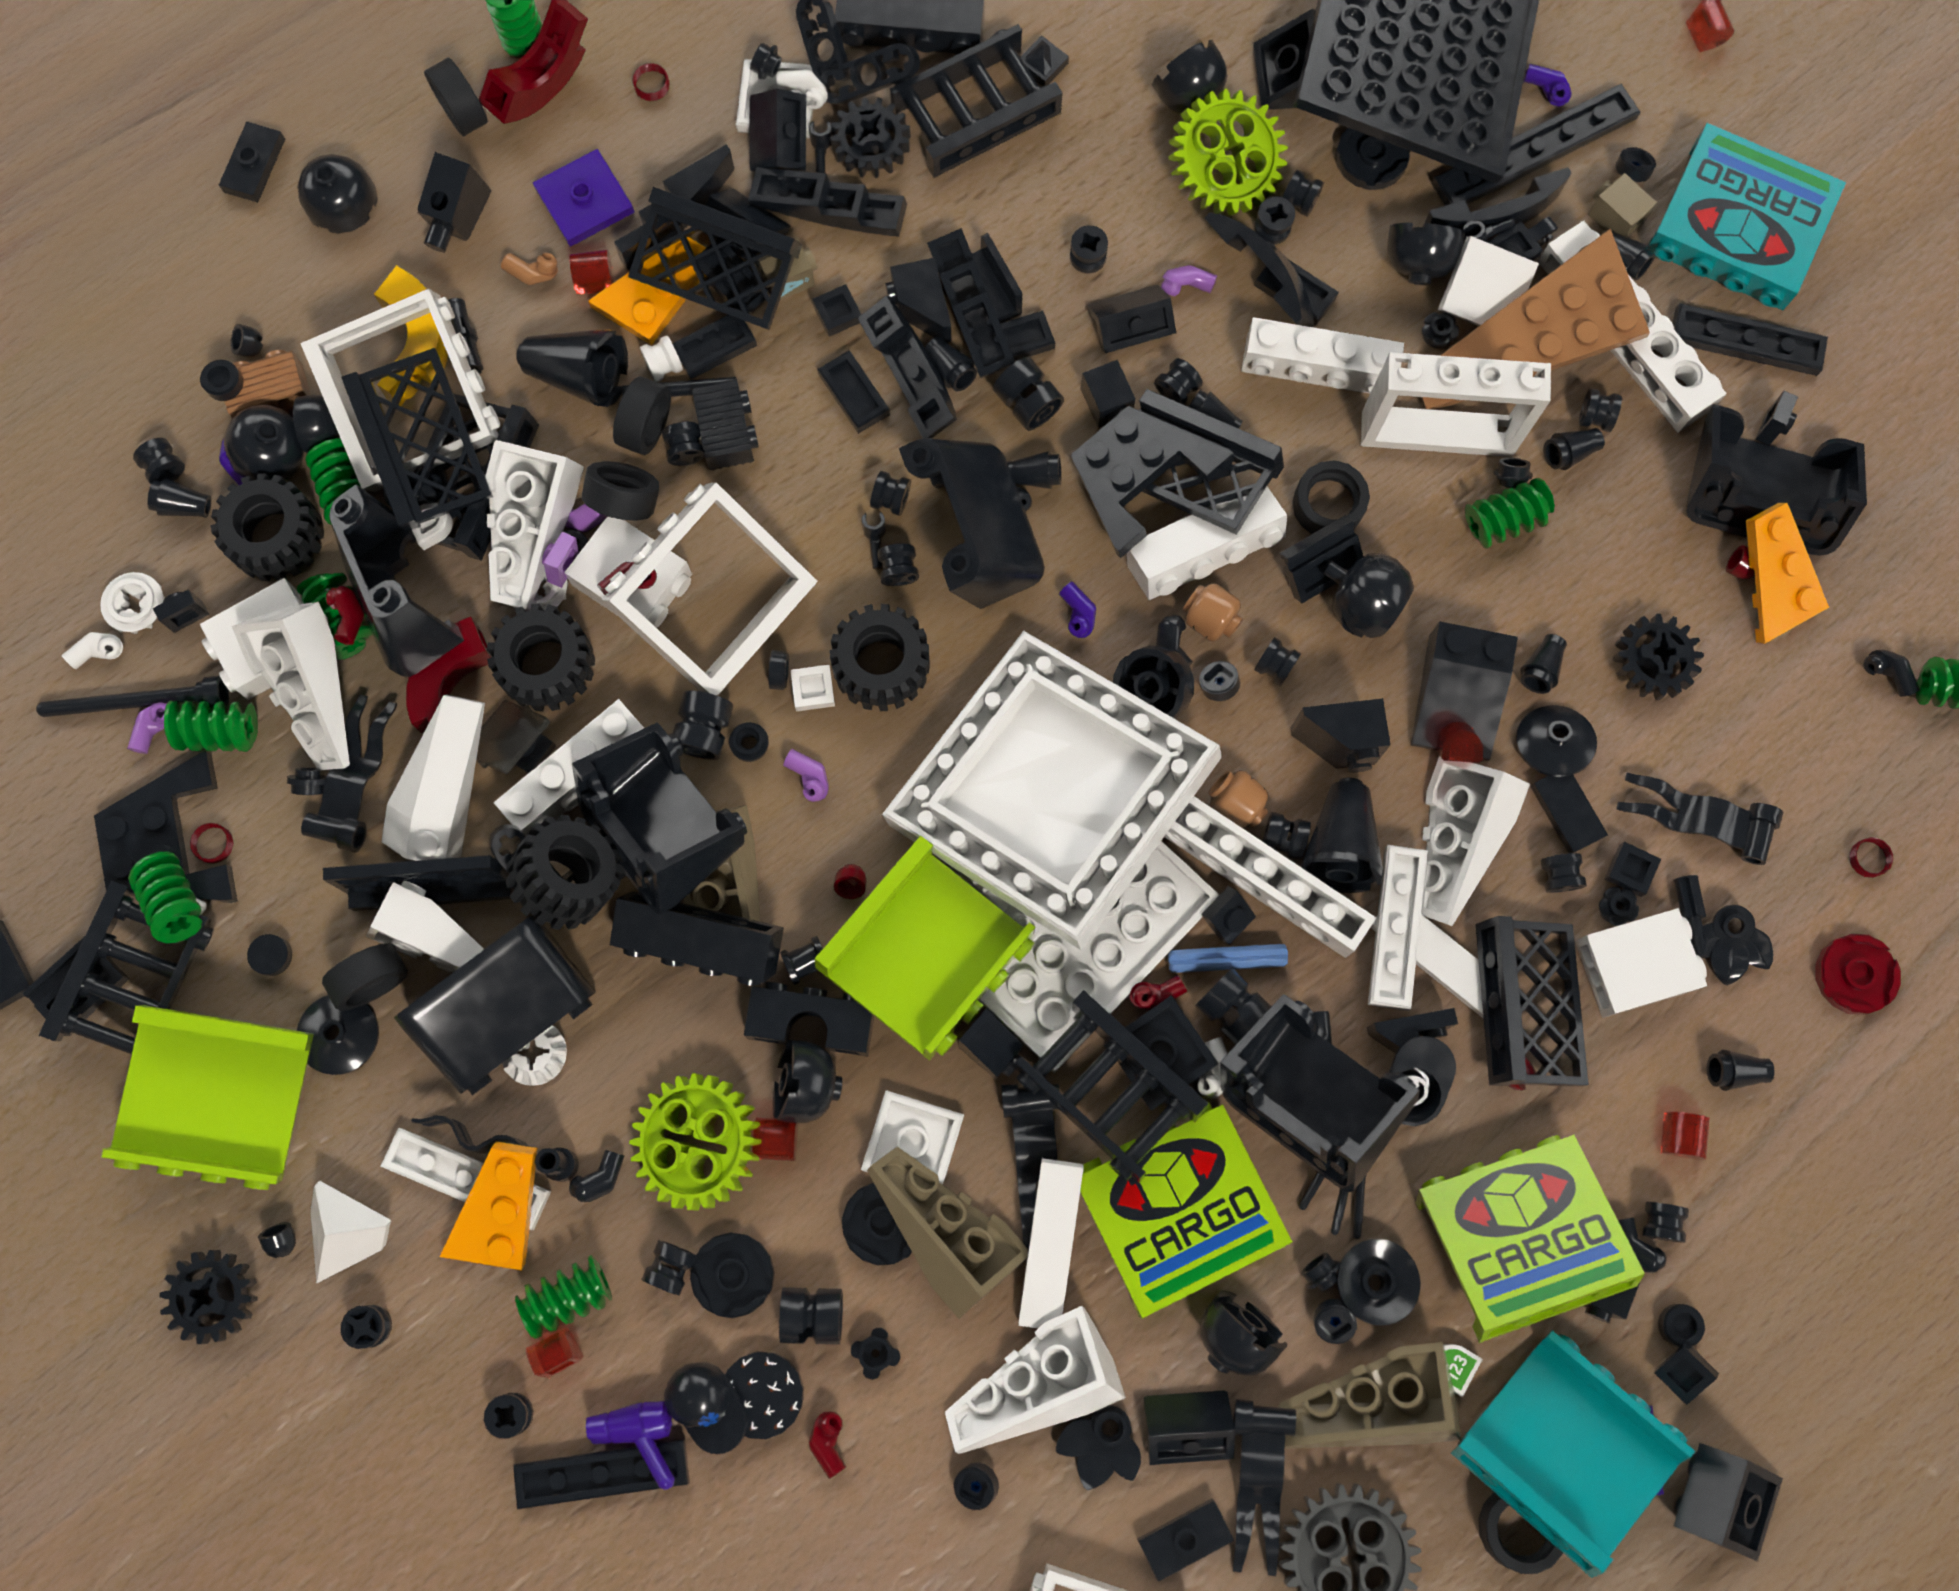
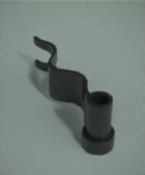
M361 694L350 710L345 723L350 765L343 769H330L323 786L322 803L318 814L307 813L301 825L302 835L335 843L339 849L354 853L362 848L367 832L365 822L358 821L363 791L368 780L380 768L383 758L384 729L397 707V703L389 701L384 710L376 717L368 733L367 751L364 758H361L362 748L359 722L368 696Z
M1626 773L1625 781L1655 791L1673 808L1677 809L1678 813L1648 803L1618 802L1616 810L1648 816L1672 831L1701 834L1716 838L1732 847L1743 850L1741 854L1743 861L1755 865L1766 864L1774 830L1779 829L1784 812L1780 808L1765 803H1752L1750 809L1745 810L1721 798L1684 794L1677 791L1667 782L1654 777Z
M1017 1083L1001 1085L1004 1118L1012 1117L1023 1244L1029 1249L1035 1209L1036 1182L1039 1181L1042 1158L1058 1160L1053 1109L1058 1108L1040 1091L1033 1095L1025 1087H1018ZM1053 1084V1086L1060 1092L1059 1084Z
M435 1115L424 1119L412 1118L411 1120L413 1123L428 1127L448 1123L451 1125L459 1144L466 1150L476 1153L488 1154L495 1142L513 1143L529 1147L526 1142L508 1135H496L475 1146L465 1125L458 1120L445 1116ZM545 1148L539 1151L535 1158L536 1168L551 1180L558 1182L572 1179L577 1173L579 1166L577 1156L571 1150L565 1148ZM556 1158L555 1165L552 1167V1163Z
M1236 1399L1234 1408L1235 1435H1242L1233 1572L1242 1573L1250 1544L1256 1504H1261L1267 1572L1269 1576H1276L1280 1539V1502L1284 1480L1286 1435L1295 1436L1296 1409L1253 1405V1401Z

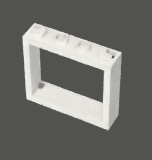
M426 289L300 343L361 488L367 491L377 492L384 487L333 354L431 313L480 431L470 435L475 450L495 442L499 435L496 428L500 427L498 416L491 405L486 406L481 392L485 391L482 378L476 369L471 370L466 356L470 355L469 347L462 334H456L451 320L455 318L453 309L445 296L441 298L440 295L430 289ZM459 439L441 447L438 454L452 460L460 457L464 449L462 440ZM424 454L405 462L406 470L412 472L420 466H425L429 455ZM435 459L432 467L439 466L445 462Z
M1389 352L1362 410L1361 446L1513 457L1551 401V363ZM1395 362H1407L1408 368H1398L1395 371ZM1398 395L1516 404L1510 415L1392 407ZM1498 426L1507 427V431L1505 433L1498 432Z
M714 482L704 486L699 484L692 492L686 495L684 501L687 503L685 508L678 515L674 512L671 513L659 525L657 530L661 534L651 545L645 542L631 557L634 564L625 574L620 571L610 579L611 582L605 588L608 593L601 601L699 691L717 696L818 581L727 492ZM715 503L790 577L711 667L704 672L635 609L627 599L710 506Z

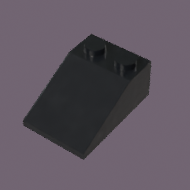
M1439 621L1428 639L1411 746L1485 761L1490 760L1512 676L1517 636Z

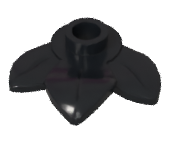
M1739 905L1724 906L1716 912L1711 923L1703 925L1709 953L1705 958L1710 957L1714 974L1722 984L1730 985L1736 982L1747 971L1749 964L1760 969H1770L1774 955L1771 940L1767 934L1755 928V919L1746 908ZM1738 918L1741 921V928L1739 931L1732 933L1728 929V923L1731 919Z
M1112 1405L1095 1411L1090 1419L1073 1420L1062 1431L1056 1445V1452L1058 1454L1077 1457L1078 1474L1086 1490H1092L1104 1484L1114 1471L1124 1479L1133 1481L1141 1464L1140 1449L1130 1437V1419L1122 1409ZM1108 1419L1115 1420L1118 1425V1429L1113 1435H1106L1102 1432V1424Z

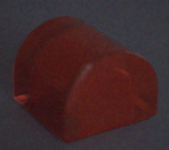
M1702 0L1686 21L1699 52L1719 47L1734 34V28L1721 0Z
M608 249L570 254L571 276L577 295L601 292L613 284L611 256Z
M1453 722L1441 730L1437 741V751L1443 761L1482 762L1483 744L1470 725L1464 722Z
M1665 1112L1661 1154L1706 1160L1710 1118L1685 1112Z
M756 1117L755 1121L760 1122V1126L754 1129L753 1137L761 1139L762 1143L752 1146V1153L756 1154L759 1160L796 1162L798 1123H786L777 1121L775 1118Z
M563 1327L526 1348L527 1358L534 1375L544 1378L556 1375L581 1361L584 1357L573 1334L567 1327Z

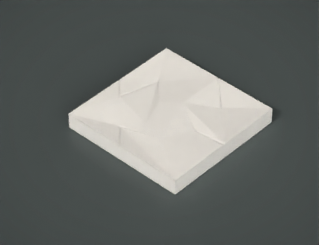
M1023 631L882 815L890 827L913 842L921 835L933 845V855L1082 950L1148 860L1153 850L1156 849L1222 758L1220 745Z

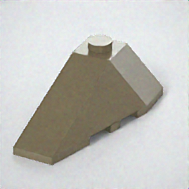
M747 805L726 808L731 813L737 812L746 825L747 834L744 835V845L691 891L683 901L685 904L760 921L755 842Z
M899 1147L894 1148L867 1169L931 1287L958 1319L981 1301L1028 1258V1248L1003 1220L994 1214L988 1217L970 1204L972 1199L962 1191L957 1195L939 1183L936 1173Z
M1443 1342L1398 1347L1387 1352V1356L1365 1366L1364 1364L1351 1369L1350 1373L1329 1383L1323 1382L1279 1403V1408L1296 1409L1295 1436L1286 1435L1285 1449L1413 1445L1462 1440L1456 1397Z

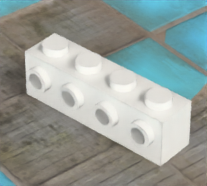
M1253 317L1246 339L1241 372L1370 394L1389 352L1403 353L1404 343ZM1395 362V371L1401 368L1402 362Z
M1266 487L1237 535L1194 515H1190L1148 534L1127 552V567L1148 600L1160 595H1169L1181 585L1194 579H1203L1214 570L1229 563H1238L1248 554L1263 547L1269 548L1276 545L1281 539L1286 537L1287 514L1270 489ZM1237 498L1217 504L1216 508L1218 514L1233 520L1240 509V504Z
M618 699L498 798L494 804L512 825L517 826L527 835L537 823L541 824L544 819L551 816L556 820L564 812L570 811L579 805L571 763L644 729V727Z

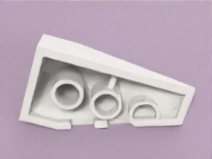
M495 440L486 472V479L493 495L492 498H489L490 514H487V527L491 528L492 551L489 553L491 601L517 608L523 606L525 610H530L545 574V568L542 564L543 554L550 543L555 544L561 532H563L576 499L584 466L567 457Z
M320 603L293 605L231 626L248 666L254 675L262 673L274 691L269 695L270 699L276 707L282 705L293 720L292 732L316 768L329 770L343 769L349 766L335 643L328 626V619L323 613Z
M444 695L387 803L381 842L405 859L419 861L461 857L485 703Z
M1440 754L1426 791L1425 804L1430 806L1428 827H1423L1422 839L1427 842L1426 850L1428 851L1421 910L1423 916L1453 926L1516 823L1530 786L1529 783L1503 771Z
M403 881L401 886L393 882L366 937L381 944L390 943L395 946L397 951L415 959L417 956H422L423 953L430 955L429 961L447 972H455L484 950L436 903L424 897L426 891L423 888L407 881Z
M1083 1306L1041 1325L1034 1332L1036 1336L1020 1351H1012L1005 1358L1006 1363L988 1379L982 1378L945 1411L956 1453L961 1454L1082 1417L1126 1398L1114 1360Z

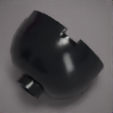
M1208 40L1207 48L1201 42L1173 59L1166 66L1170 73L1163 80L1158 74L1154 78L1152 86L1169 109L1176 113H1182L1187 108L1192 109L1191 103L1198 98L1204 101V97L1209 92L1213 91L1218 96L1226 85L1228 77L1227 66L1213 40Z
M336 154L322 155L310 161L302 170L297 185L300 204L312 224L318 228L319 226L327 228L329 232L336 234L352 232L365 225L370 219L368 216L369 212L372 210L373 205L376 208L378 201L376 187L365 169L350 157Z
M1413 223L1390 225L1388 235V256L1391 265L1397 272L1409 276L1408 283L1431 285L1432 278L1444 277L1453 271L1463 248L1465 233H1462V230L1437 224L1426 223L1425 227L1414 228Z
M268 404L252 405L240 411L227 427L224 438V450L233 470L243 478L250 476L253 480H257L258 474H267L271 479L274 475H277L287 480L301 467L304 451L297 440L293 416L285 410Z
M1147 646L1137 649L1119 662L1113 675L1114 684L1174 719L1188 708L1194 695V677L1190 665L1180 653L1169 647Z
M787 1040L777 1067L782 1069L780 1082L777 1083L775 1081L773 1116L777 1121L786 1123H808L824 1115L829 1109L832 1100H839L843 1080L841 1076H836L835 1063L830 1054L821 1046L807 1041Z
M1222 1290L1209 1304L1201 1321L1200 1331L1203 1345L1210 1353L1207 1358L1217 1370L1225 1374L1229 1371L1238 1375L1259 1374L1279 1358L1286 1349L1287 1342H1278L1283 1335L1282 1332L1261 1310L1250 1302L1246 1303L1245 1309L1242 1308L1239 1304L1233 1302L1237 1296L1236 1294Z

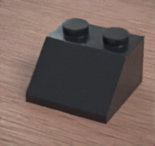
M1314 9L1305 12L1253 43L1261 107L1267 104L1269 105L1268 110L1295 108L1293 104L1315 15Z
M1383 698L1303 707L1290 728L1291 735L1334 768H1348L1350 773L1371 770L1372 765H1375L1391 746Z
M1699 1443L1697 1452L1692 1455L1688 1464L1689 1478L1685 1491L1679 1496L1675 1505L1676 1519L1674 1527L1758 1562L1783 1478L1746 1459Z

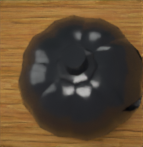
M1384 553L1366 554L1356 560L1348 571L1335 562L1330 561L1323 572L1325 576L1339 584L1334 593L1332 604L1336 617L1346 631L1360 638L1364 635L1370 638L1383 636L1396 621L1414 590L1410 572L1396 558Z

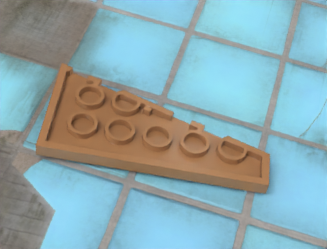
M1611 229L1440 356L1551 363L1552 371L1647 338L1650 331ZM1420 397L1423 408L1430 410H1439L1465 401Z

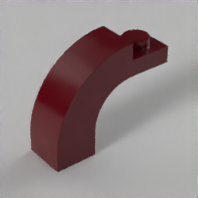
M551 0L540 33L530 50L521 59L509 66L488 70L478 99L480 104L503 124L522 120L542 109L564 88L578 68L586 51L579 43L588 18L567 0Z
M471 616L455 623L464 638L462 643L417 674L408 677L406 687L408 716L411 724L421 734L425 732L444 695H451L455 685L465 675L488 665L487 659L492 657L487 651L488 645L480 627Z

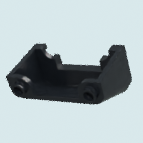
M1713 404L1705 418L1687 498L1686 512L1691 521L1699 525L1747 537L1746 520L1777 503H1788L1807 553L1821 556L1834 552L1842 544L1867 505L1864 444L1842 438L1830 439L1818 447L1813 457L1740 438L1744 430L1743 416L1736 410Z
M929 438L918 439L899 448L904 465L909 473L920 479L930 478L932 485L937 489L943 486L946 487L965 543L948 551L942 564L943 574L951 593L977 608L983 609L1028 589L1040 581L1044 574V561L1006 457L1000 449L991 443Z
M354 485L333 502L329 516L347 576L364 610V616L386 666L402 677H411L462 643L464 638L455 623L450 620L443 622L413 602L404 586L395 579L394 575L409 565L408 560L404 557V551L408 542L412 544L416 542L412 530L406 532L398 525L393 511L358 485Z
M656 722L571 764L578 804L584 819L590 827L595 824L601 828L599 833L603 837L607 835L613 841L610 845L611 849H617L620 855V859L616 863L622 865V871L656 914L660 915L675 907L742 847L745 841L744 835L747 834V828L742 817L737 812L731 813L728 809L724 808L716 813L682 771L679 756L683 755V751L678 739L672 733L668 735L661 725Z
M533 915L504 934L394 1017L403 1031L460 1094L468 1089L473 1096L492 1081L488 1075L489 1072L566 1014L575 1019L593 1005L588 998L596 993L546 926L534 922L536 917Z
M1283 994L1221 1060L1222 1095L1237 1112L1334 1185L1344 1191L1353 1192L1418 1101L1420 1090L1416 1088L1415 1083L1408 1076L1401 1072L1396 1074L1385 1072L1381 1078H1378L1316 1033V1024L1313 1020L1315 1015L1305 1003L1301 1001L1294 1002Z

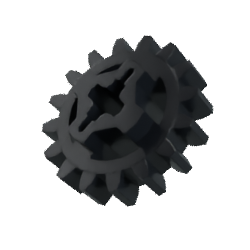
M866 97L862 98V106L859 107L852 101L849 102V112L845 113L839 110L837 112L838 122L831 124L832 150H835L837 162L845 161L847 172L852 171L855 167L859 168V176L862 178L867 170L872 171L875 178H879V170L883 168L891 174L893 172V162L902 165L904 163V153L910 151V125H906L905 114L899 113L896 115V105L894 103H891L886 108L882 107V98L879 97L874 105L869 104ZM890 128L893 130L895 134L894 141L891 140V134L889 133ZM847 135L851 136V147L848 145L846 141Z
M1656 614L1650 622L1643 616L1635 622V626L1630 624L1623 631L1625 637H1621L1615 643L1618 649L1623 650L1613 657V661L1623 664L1617 675H1628L1630 680L1627 682L1626 687L1628 689L1635 685L1641 687L1639 696L1642 698L1650 691H1653L1655 700H1661L1666 696V693L1671 698H1674L1682 692V689L1686 690L1695 682L1692 677H1696L1702 671L1701 667L1694 664L1704 657V653L1694 651L1693 648L1700 642V639H1689L1687 633L1691 627L1686 625L1681 629L1677 628V618L1674 616L1667 623H1663L1661 614ZM1647 635L1644 644L1640 647H1635L1638 639ZM1681 667L1679 674L1675 678L1670 679L1673 669Z
M209 1250L206 1256L203 1252L191 1253L192 1264L188 1261H178L176 1266L180 1273L178 1275H166L164 1278L172 1286L170 1291H163L159 1294V1297L169 1299V1306L160 1310L161 1315L172 1314L174 1319L167 1326L169 1330L183 1328L181 1340H192L196 1336L197 1344H208L211 1337L214 1342L225 1341L227 1337L226 1330L230 1333H239L242 1328L238 1320L250 1319L253 1316L246 1309V1305L258 1300V1296L248 1294V1288L255 1285L257 1281L256 1279L244 1278L243 1275L250 1267L248 1264L234 1266L237 1255L225 1254L222 1257L221 1250ZM212 1268L211 1271L206 1272L203 1279L192 1278L201 1270ZM207 1289H210L208 1295L213 1298L211 1304H208L209 1298L204 1295ZM215 1314L225 1316L218 1323L205 1326L207 1322H211Z

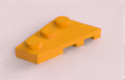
M687 237L695 256L706 249V247ZM682 241L663 249L671 268L689 259ZM658 252L644 262L641 274L652 278L666 271ZM692 265L674 274L680 288L686 291L697 286L700 282ZM627 273L588 301L593 310L652 346L686 299L628 277L629 273ZM669 277L662 280V282L672 285Z
M1777 503L1746 520L1750 568L1755 571L1756 593H1752L1753 608H1758L1759 628L1755 629L1756 643L1765 644L1829 608L1788 503Z
M495 1142L489 1151L440 1257L515 1270L523 1269L527 1258L537 1148Z

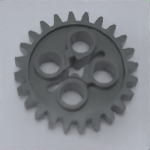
M1336 1483L1335 1496H1331L1325 1488L1320 1487L1319 1496L1321 1501L1316 1503L1306 1495L1304 1501L1308 1510L1303 1513L1300 1510L1292 1509L1293 1515L1299 1522L1296 1526L1284 1524L1283 1528L1292 1535L1291 1541L1279 1542V1547L1290 1553V1557L1279 1561V1565L1283 1569L1293 1571L1292 1574L1283 1580L1287 1587L1299 1586L1300 1588L1297 1591H1323L1322 1580L1324 1576L1329 1572L1337 1571L1341 1575V1585L1336 1591L1352 1590L1351 1569L1341 1560V1557L1348 1555L1346 1538L1341 1524V1519L1347 1517L1349 1521L1350 1548L1359 1554V1557L1352 1559V1569L1358 1585V1591H1403L1404 1588L1417 1590L1418 1586L1408 1577L1409 1573L1422 1571L1420 1566L1410 1561V1557L1421 1553V1548L1407 1542L1417 1533L1411 1527H1400L1407 1518L1406 1513L1398 1511L1392 1515L1390 1514L1395 1503L1392 1499L1387 1497L1378 1505L1379 1491L1371 1488L1364 1498L1362 1487L1358 1483L1353 1484L1350 1495L1347 1494L1343 1484ZM1366 1521H1374L1377 1525L1375 1539L1368 1543H1362L1358 1536L1360 1526ZM1323 1526H1332L1335 1531L1333 1543L1326 1548L1318 1547L1315 1541L1317 1531ZM1375 1566L1382 1567L1384 1572L1382 1583L1378 1587L1368 1588L1365 1583L1367 1571Z

